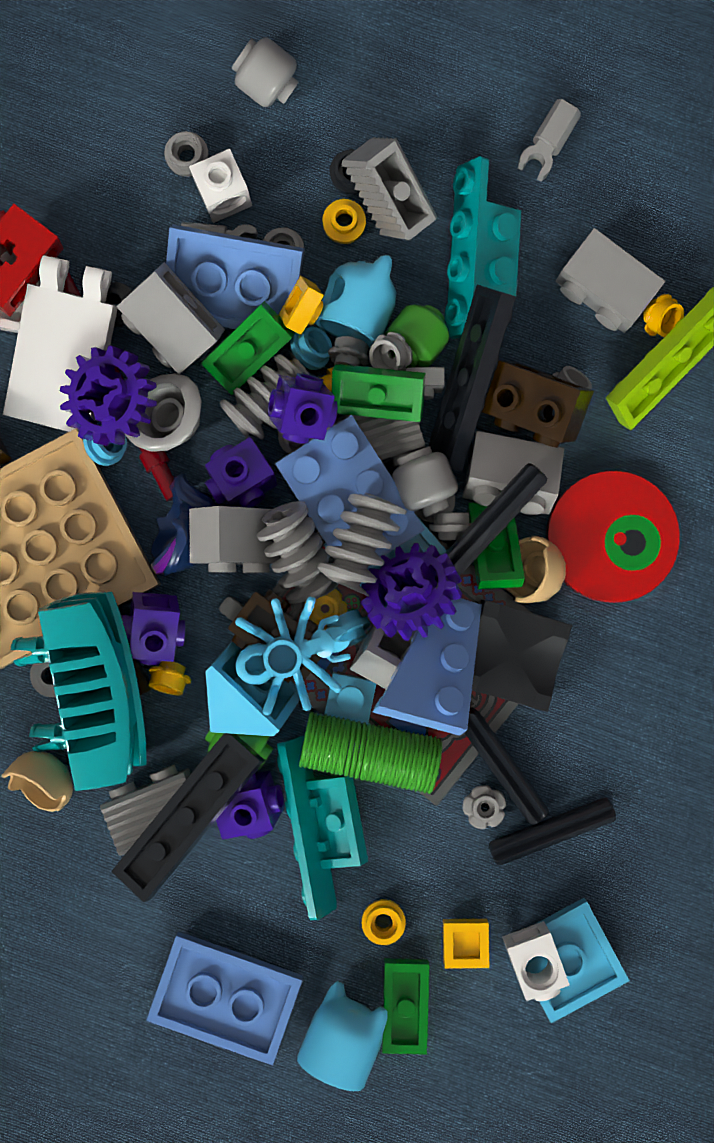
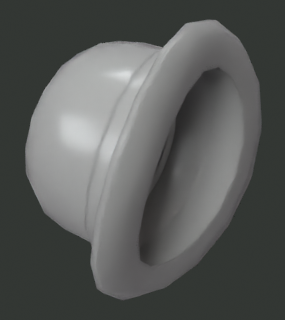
M176 373L160 375L150 379V381L156 382L157 387L148 392V398L157 401V406L146 407L145 413L151 418V422L148 424L139 421L137 427L140 436L136 438L125 434L135 446L151 452L168 451L188 441L198 429L202 404L198 387L189 377Z

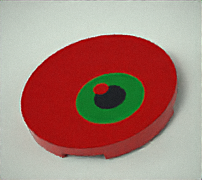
M605 471L579 480L559 497L548 518L546 539L557 546L566 562V576L563 582L569 588L591 600L617 603L642 597L660 585L670 573L677 558L680 531L671 503L654 484L632 473Z

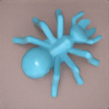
M310 596L306 600L299 618L294 641L290 637L280 600L277 598L272 599L271 605L281 637L274 638L260 627L251 624L241 617H237L235 620L237 626L267 643L266 645L261 643L248 645L239 653L236 660V672L246 683L253 685L267 682L272 676L275 677L262 710L266 716L272 712L284 678L291 676L294 678L303 710H311L312 706L300 670L301 663L317 675L333 691L340 692L342 690V686L309 659L314 654L327 658L332 663L351 659L348 653L338 656L332 655V653L341 652L346 649L350 644L348 640L334 641L347 631L339 626H332L324 630L325 625L339 620L338 615L320 620L318 629L312 634L311 639H303L309 617L316 602L314 597Z

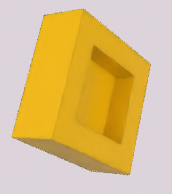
M301 275L279 312L285 327L302 335L307 324L313 325L320 316L323 308V301L321 300L324 296L315 283Z
M443 919V964L445 969L489 968V923L487 919Z

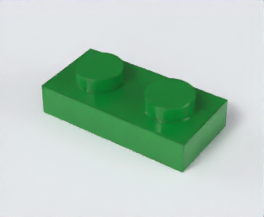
M264 301L201 364L232 395L234 394L233 390L240 388L250 376L252 377L296 333L285 327L280 316Z
M335 364L332 370V393L335 395L334 400L337 401L338 405L337 414L421 422L426 373Z
M469 503L466 511L469 512V523H473L487 506ZM515 517L474 560L478 589L523 586L525 576Z
M384 958L383 1008L388 1011V1019L382 1037V1053L427 1055L428 959Z

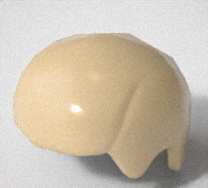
M531 536L519 540L525 576L523 586L504 589L515 597V602L530 604L548 601L560 590L566 576V562L558 547L546 538Z
M44 751L23 753L1 775L4 779L10 776L9 790H21L26 799L38 809L50 812L60 811L69 802L73 793V783L68 767L57 757Z

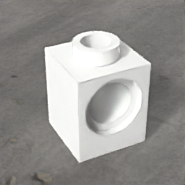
M230 149L189 166L197 189L213 223L252 206L248 188Z
M544 921L502 936L526 1001L534 998L536 1001L552 999L560 994L561 988L570 985L552 935ZM542 956L548 959L547 966L543 971L539 973L526 971V965L533 957Z

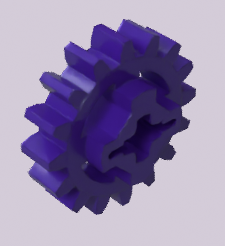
M108 346L106 351L97 347L91 348V359L78 355L76 360L80 368L77 371L66 369L65 374L71 379L70 386H60L59 390L68 395L69 401L60 405V410L72 413V416L66 422L67 426L79 429L78 437L90 441L93 440V443L108 446L109 442L124 445L125 434L136 438L140 436L137 427L139 421L148 424L151 422V418L145 413L146 407L157 406V401L148 398V392L157 387L156 382L144 379L149 373L150 368L142 363H137V355L128 351L123 352V350L114 346ZM114 367L121 369L128 379L123 380L121 374L115 372ZM92 412H93V413H94V416H95V420L101 421L102 426L99 425V424H97V423L91 418V416L89 415V413H92Z
M414 543L408 553H405L398 546L395 548L396 557L389 559L387 556L382 555L380 557L385 561L384 565L380 569L369 568V571L377 580L376 583L362 584L361 587L369 594V597L367 596L361 603L377 629L382 628L387 637L392 638L398 631L404 641H409L412 632L418 630L421 636L425 638L428 637V626L434 624L442 629L444 623L441 616L444 613L455 615L457 612L451 600L462 598V592L457 585L462 580L446 553L440 555L435 546L431 545L423 552L419 543ZM436 575L438 576V584L435 580Z

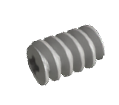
M289 352L291 360L281 354H277L274 357L278 369L277 372L266 365L261 367L263 383L251 376L247 379L250 394L239 388L233 390L237 401L236 405L225 399L220 401L223 411L246 439L251 433L263 440L265 434L261 424L264 422L276 429V426L268 416V403L272 390L277 387L279 375L296 378L297 373L310 375L291 352Z
M369 493L364 495L350 494L348 501L357 509V512L343 511L340 517L350 527L349 529L336 528L333 531V535L342 543V546H326L325 549L326 553L335 560L334 564L319 563L317 568L328 579L369 597V594L360 584L376 583L377 578L367 568L369 565L383 566L385 562L375 550L376 548L391 549L392 546L382 534L384 531L398 532L400 527L390 516L391 514L406 515L407 511Z
M301 501L290 502L267 512L261 518V522L265 523L266 527L257 533L259 541L271 539L274 541L265 548L266 557L281 556L271 565L273 572L281 573L288 571L278 582L281 588L295 587L285 596L290 604L306 602L310 596L318 599L327 595L338 586L337 582L328 579L317 568L319 563H328L329 555L325 549L321 548V537L318 533L314 532L316 526L312 518L307 517L308 508L305 502Z

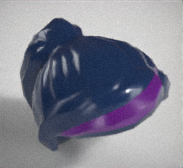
M184 473L178 474L169 486L173 494V505L167 516L156 518L159 526L158 534L153 540L150 550L154 560L151 567L155 574L169 576L171 573L183 571L196 565L190 563L189 509L218 506L208 494L188 483Z

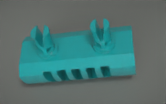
M113 592L77 593L60 598L38 609L43 636L18 637L11 644V650L31 651V653L25 654L13 661L17 666L49 662L61 718L60 723H37L31 727L29 737L46 738L33 746L32 749L35 752L67 749L75 791L126 782L127 775L132 773L133 766L147 765V753L139 687L118 605Z

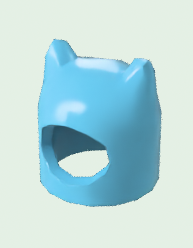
M382 255L374 263L358 261L347 262L339 266L329 277L328 286L322 299L323 308L314 324L337 338L341 336L358 338L367 343L369 348H371L375 339L385 333L395 308L397 292L390 278L391 257L389 255Z
M339 981L335 982L313 1016L298 1053L297 1062L311 1076L328 1085L347 1091H361L365 1087L380 1050L383 1032L388 1019V1011L381 1006L371 1011L365 1005L348 998L344 985Z

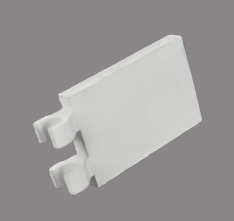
M43 255L39 268L41 285L27 284L3 415L70 432L76 429L68 427L66 424L72 413L60 410V405L69 401L68 395L59 391L60 386H70L71 379L65 374L66 369L77 371L80 368L76 360L78 355L91 359V348L97 347L105 351L111 344L118 308L116 307L117 305L105 303L112 277L111 271L86 266L83 275L84 293L83 297L63 292L69 270V261ZM89 413L91 418L95 421L94 413Z

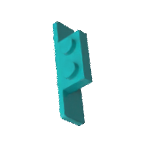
M482 156L459 165L453 180L455 196L453 218L450 224L452 235L451 258L447 269L449 278L448 304L445 309V321L449 331V338L451 339L461 338L477 284L516 296L521 210L487 201L489 159Z
M297 736L278 743L277 763L279 771L283 775L287 796L285 807L289 818H291L295 840L293 851L296 860L299 862L303 884L301 891L302 900L305 906H307L309 920H320L337 908L331 868L361 866L368 862L353 777L350 778L348 774L346 777L344 775L314 778L312 769L309 770L308 767L306 769L304 767L300 768L299 761L304 736Z

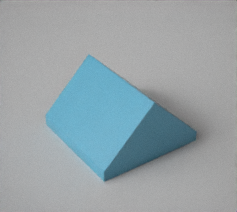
M231 642L206 670L210 732L274 736L280 731L300 701L296 685L292 681L288 683L283 680L271 714L268 716L264 715L262 710L275 677L272 676L267 682L253 685L244 682L236 672V660L242 649L234 642Z

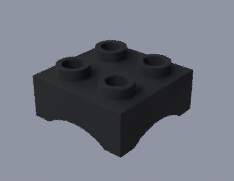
M481 599L480 604H482L472 691L548 712L559 664L573 625Z

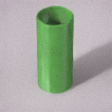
M312 711L307 722L299 766L305 769L308 767L309 770L317 769L318 772L321 770L322 772L326 771V773H335V775L339 774L340 776L343 774L345 777L349 773L350 778L354 776L355 779L360 778L362 781L366 780L368 782L370 780V782L374 781L375 783L379 782V784L383 783L384 785L388 784V786L392 785L393 787L397 786V788L401 787L406 790L410 789L420 793L423 791V793L431 794L439 772L442 739L436 736L428 737V735L424 736L423 734L419 735V733L415 734L410 731L397 730V728L393 730L392 727L389 729L388 726L384 728V726L371 725V723L351 721L348 718L345 720L344 717L340 719V717L336 718L335 716H327L326 714H318Z

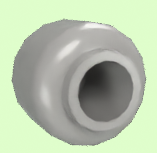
M264 37L258 42L251 38L231 68L236 72L235 85L262 107L271 106L276 99L284 104L299 83L292 77L297 68L295 58L268 37Z
M426 447L397 460L399 467L394 470L392 478L406 509L410 511L422 510L424 517H427L450 507L447 499L457 492L458 484L445 454L442 452H432L431 447Z

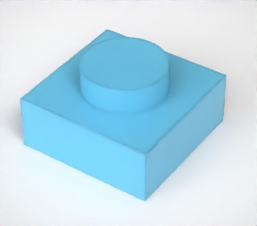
M333 672L332 678L342 686V690L335 692L331 688L329 689L324 715L340 717V719L344 717L345 720L348 718L351 721L355 720L356 722L360 721L361 723L366 722L368 724L376 684L366 678Z

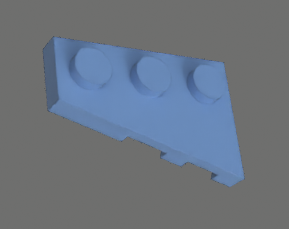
M461 598L451 600L457 612L455 615L444 613L441 616L444 623L442 629L431 624L428 626V637L425 638L417 630L407 652L396 667L388 687L377 702L373 712L459 736L467 731L482 604Z

